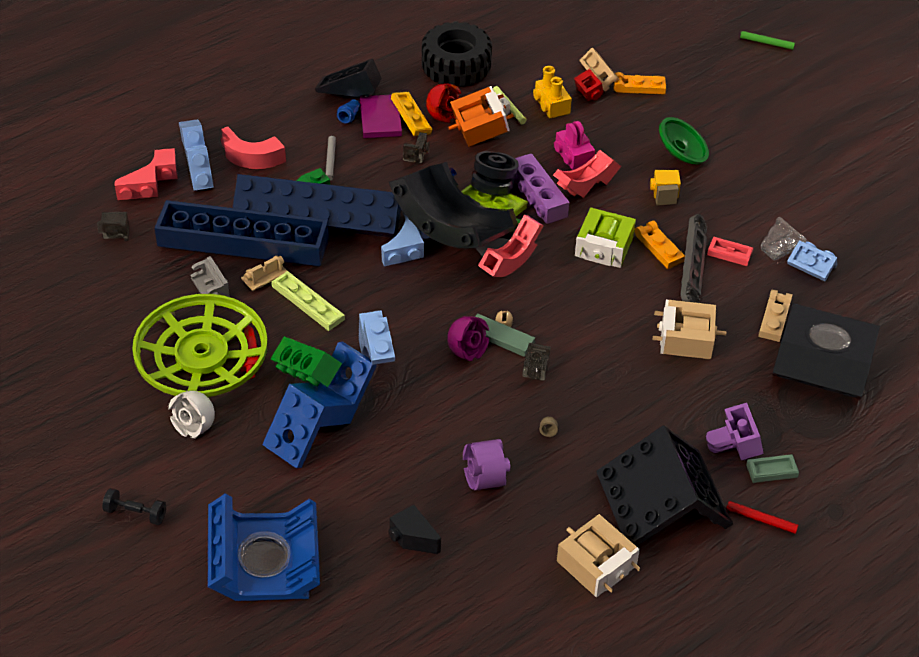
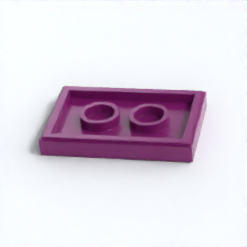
M391 95L360 96L363 138L402 136L400 113L391 100Z

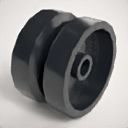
M483 151L475 156V170L472 172L471 185L476 190L489 195L504 196L511 194L515 186L514 177L517 175L518 161L501 152Z

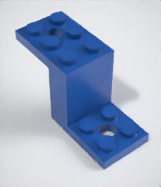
M338 342L332 354V357L341 362L342 365L328 387L321 384L316 387L311 383L289 384L262 444L295 468H302L320 427L351 423L377 364L372 365L370 358L344 342ZM347 367H350L352 371L350 379L345 374ZM292 430L294 435L292 442L288 439V432Z

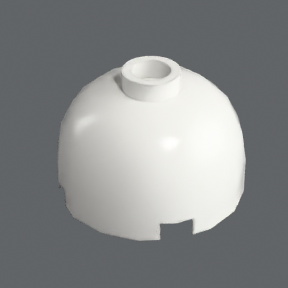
M186 391L176 395L170 401L169 409H172L173 413L170 419L175 429L181 435L186 437L189 434L192 438H196L211 427L215 419L213 404L205 394L199 391Z

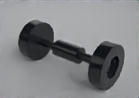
M113 488L107 490L103 499L102 508L104 512L113 513L118 505L124 506L126 510L138 513L148 512L150 513V523L160 525L165 517L166 502L156 500L152 508L144 507V504L130 500L126 502L120 501L119 490Z

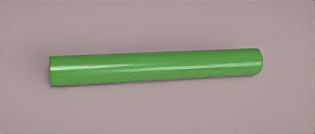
M742 31L740 36L743 39L794 50L795 46L794 42Z

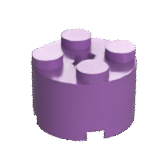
M500 439L475 442L464 446L463 460L468 462V467L464 468V472L471 489L483 490L506 485V472L510 471V461L507 457L504 458L503 444Z

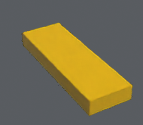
M409 92L392 93L391 100L414 136L431 134L432 128Z

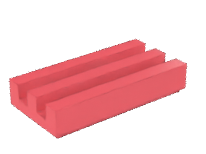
M713 237L707 255L748 266L753 253V247Z

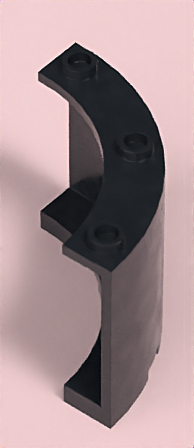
M447 161L428 166L389 182L397 203L408 219L424 234L442 244L456 248H477L516 230L518 227L513 208H485L480 206V203L469 195H464L458 189V183L454 179Z

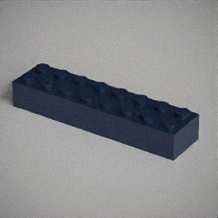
M242 174L237 175L233 208L328 219L329 230L391 238L398 234L401 208L392 192Z
M169 200L165 201L154 228L157 246L265 260H270L274 256H282L284 262L321 266L329 239L328 219Z

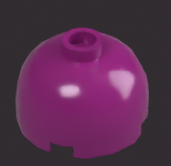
M463 316L453 322L448 331L447 341L454 355L464 360L473 361L475 357L479 359L484 354L489 343V338L486 337V330L489 331L486 321L479 317Z

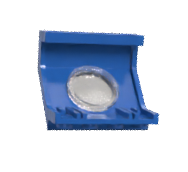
M223 494L208 504L209 588L235 601L309 599V591L320 585L316 502L308 499L286 513L246 514L233 510L232 497L227 494Z

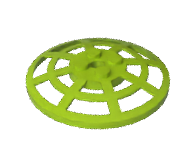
M194 294L173 299L152 311L138 327L133 339L132 350L135 365L141 376L154 388L164 393L176 396L186 392L167 387L156 381L165 377L177 384L189 386L187 391H197L198 387L212 386L225 380L230 383L216 389L199 391L207 397H212L241 386L259 370L267 353L268 339L261 318L245 303L224 295ZM205 305L204 316L190 317L177 322L171 314L185 307ZM214 306L233 309L245 317L235 325L226 319L214 317ZM164 318L170 327L162 333L157 343L153 344L143 341L149 329L158 320ZM252 322L259 333L261 347L248 349L247 339L242 330ZM203 323L201 329L189 332L183 329L189 325ZM212 324H217L229 329V331L222 335L212 330L211 327ZM176 333L179 339L175 347L164 346L172 334ZM237 336L241 343V350L228 351L227 342ZM141 349L154 352L155 363L160 371L151 374L146 373L141 362ZM200 349H201V350H207V351L204 352V353H197V352H196V351H198V350H200ZM161 355L175 356L177 363L166 368L162 362ZM260 355L256 364L241 378L234 376L242 368L247 357ZM239 358L237 364L229 372L222 367L227 359ZM181 370L192 373L191 381L180 379L173 374ZM214 371L220 376L213 380L200 382L202 374Z

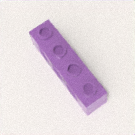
M533 154L515 158L519 164L517 175L514 177L515 183L518 185L519 191L523 192L527 197L528 203L536 209L537 215L542 217L546 224L567 218L569 201Z

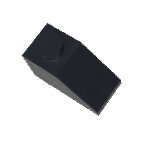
M415 505L389 518L390 529H388V533L394 542L397 541L403 549L433 554L441 552V537Z

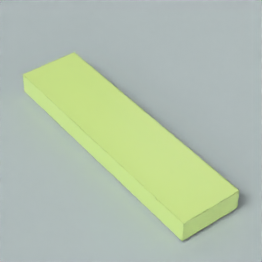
M287 271L272 281L274 289L328 331L345 320L343 313Z

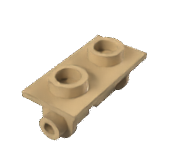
M274 256L272 259L264 262L265 266L260 264L246 270L241 279L254 291L287 272L282 266L284 260L282 256Z

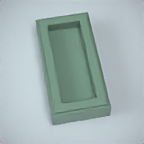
M792 454L748 459L746 463L752 483L798 478L799 475Z

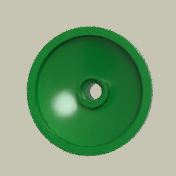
M667 117L660 123V138L672 156L693 165L702 164L707 160L709 156L707 144L691 125L674 117Z

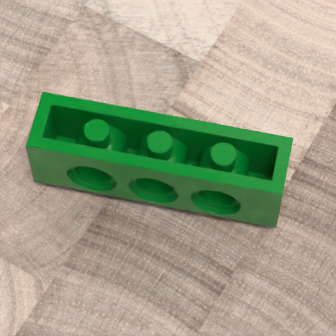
M285 336L271 357V360L277 363L276 368L285 374L288 373L295 378L298 377L316 387L319 384L328 387L342 365L341 362L328 353Z

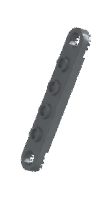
M696 214L689 219L681 281V298L685 302L700 303L699 295H701L707 241L706 232L708 230L707 223H704L705 219L703 220L704 217L701 214Z

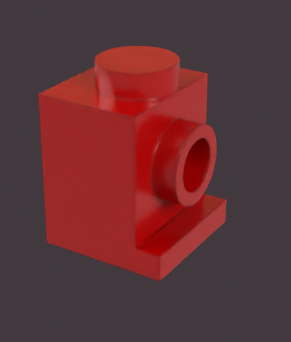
M590 68L574 78L576 89L581 92L587 101L599 99L602 92H604L601 81Z

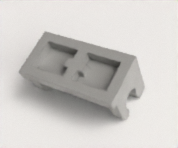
M211 256L192 266L193 270L202 268L199 272L191 274V279L200 294H217L230 297L228 282Z

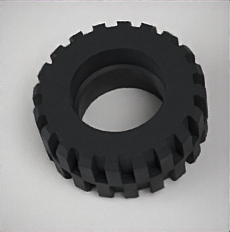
M453 21V23L445 22L443 25H436L433 29L431 28L422 39V69L434 82L438 81L439 84L447 83L465 87V85H473L476 81H481L491 69V39L482 28L479 29L474 24L469 25L467 22L459 23V21Z

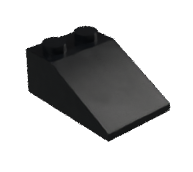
M372 58L323 76L315 87V91L352 97L362 95L368 97L375 93L374 91L382 78Z

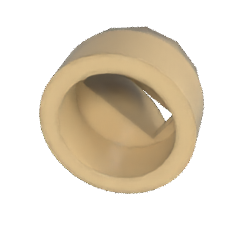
M501 310L497 313L495 321L511 327L513 317L509 311Z

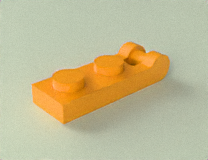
M621 72L615 73L619 77L613 84L615 92L666 93L665 77L624 75Z
M655 221L648 222L644 227L639 226L635 228L637 238L667 269L684 262L685 255L665 236Z

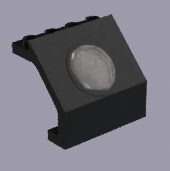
M793 303L772 375L861 399L880 326Z

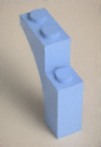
M198 119L179 122L193 190L213 188L208 151L204 142L201 123Z
M404 212L405 222L400 232L391 241L381 246L384 267L424 257V242L422 239L430 237L419 230Z
M382 310L359 314V344L361 353L370 357L372 365L395 361L387 317H383Z

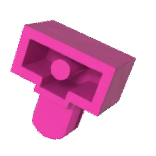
M581 122L566 124V130L556 132L554 148L572 170L583 166L595 156V149L585 135Z

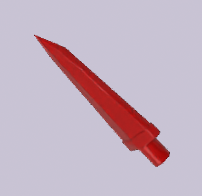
M248 325L244 329L248 349L257 348L254 329ZM259 355L247 357L240 371L247 373L256 364Z

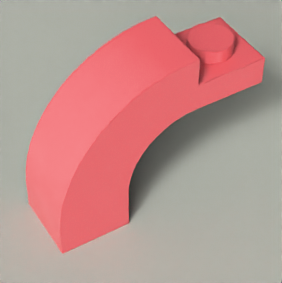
M229 127L221 129V143L225 148V156L233 164L249 169H266L286 162L285 146L275 136L262 142L251 143L238 138Z
M524 215L511 239L498 249L487 248L478 266L493 277L510 275L531 256L537 247L535 241L544 225L530 216Z

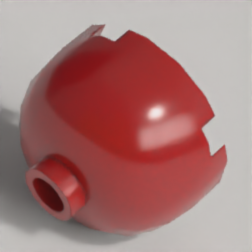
M447 83L434 86L426 99L428 113L434 119L449 123L452 117L455 119L450 102L459 99L461 90L456 85Z

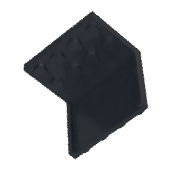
M665 425L596 471L621 533L636 547L694 508L703 517L707 516L713 524H719L725 529L733 525L700 451Z

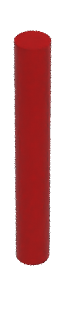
M732 501L728 502L726 508L731 512L796 534L799 526L798 524Z

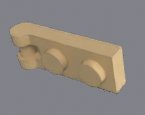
M593 47L579 60L586 70L590 68L601 81L605 92L613 82L619 79Z
M771 290L758 337L780 342L793 294L786 293L784 295L778 293L777 290Z

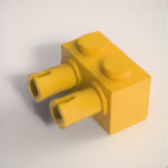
M545 66L543 68V79L536 81L535 89L533 90L535 100H538L542 111L546 112L549 118L570 114L572 98L562 85L563 80L560 77H554L555 69L553 66Z

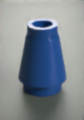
M353 99L340 106L337 110L338 120L342 123H351L360 108V103Z

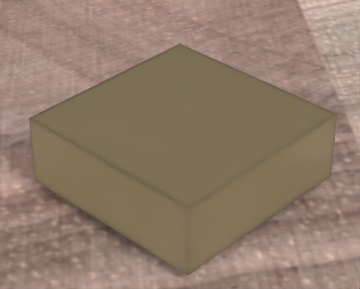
M677 184L657 186L655 200L657 206L677 204L679 191Z

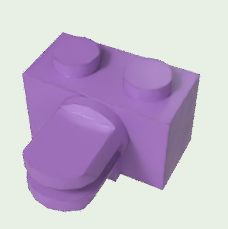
M747 403L725 409L726 426L707 432L708 448L713 453L737 448L741 460L764 454L760 434Z

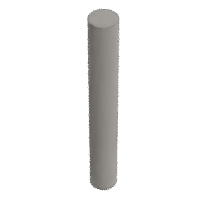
M329 136L327 148L326 175L330 181L333 180L336 146V137Z

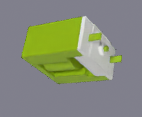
M590 207L576 238L575 256L621 268L634 237L636 219Z

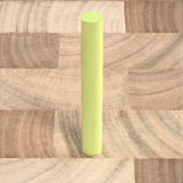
M498 86L493 87L496 94H503L510 102L511 114L520 124H525L527 119Z

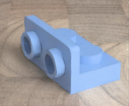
M800 240L787 260L789 265L823 281H826L832 269L838 265L837 257L832 252L817 249L814 244L810 242L804 243Z

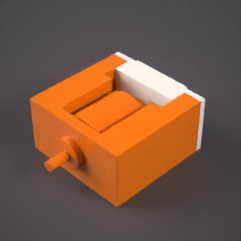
M492 86L450 102L456 124L448 128L449 130L458 128L459 131L461 130L468 147L510 131L507 120L514 116L513 114L505 115L506 106L499 101L504 95L497 96Z

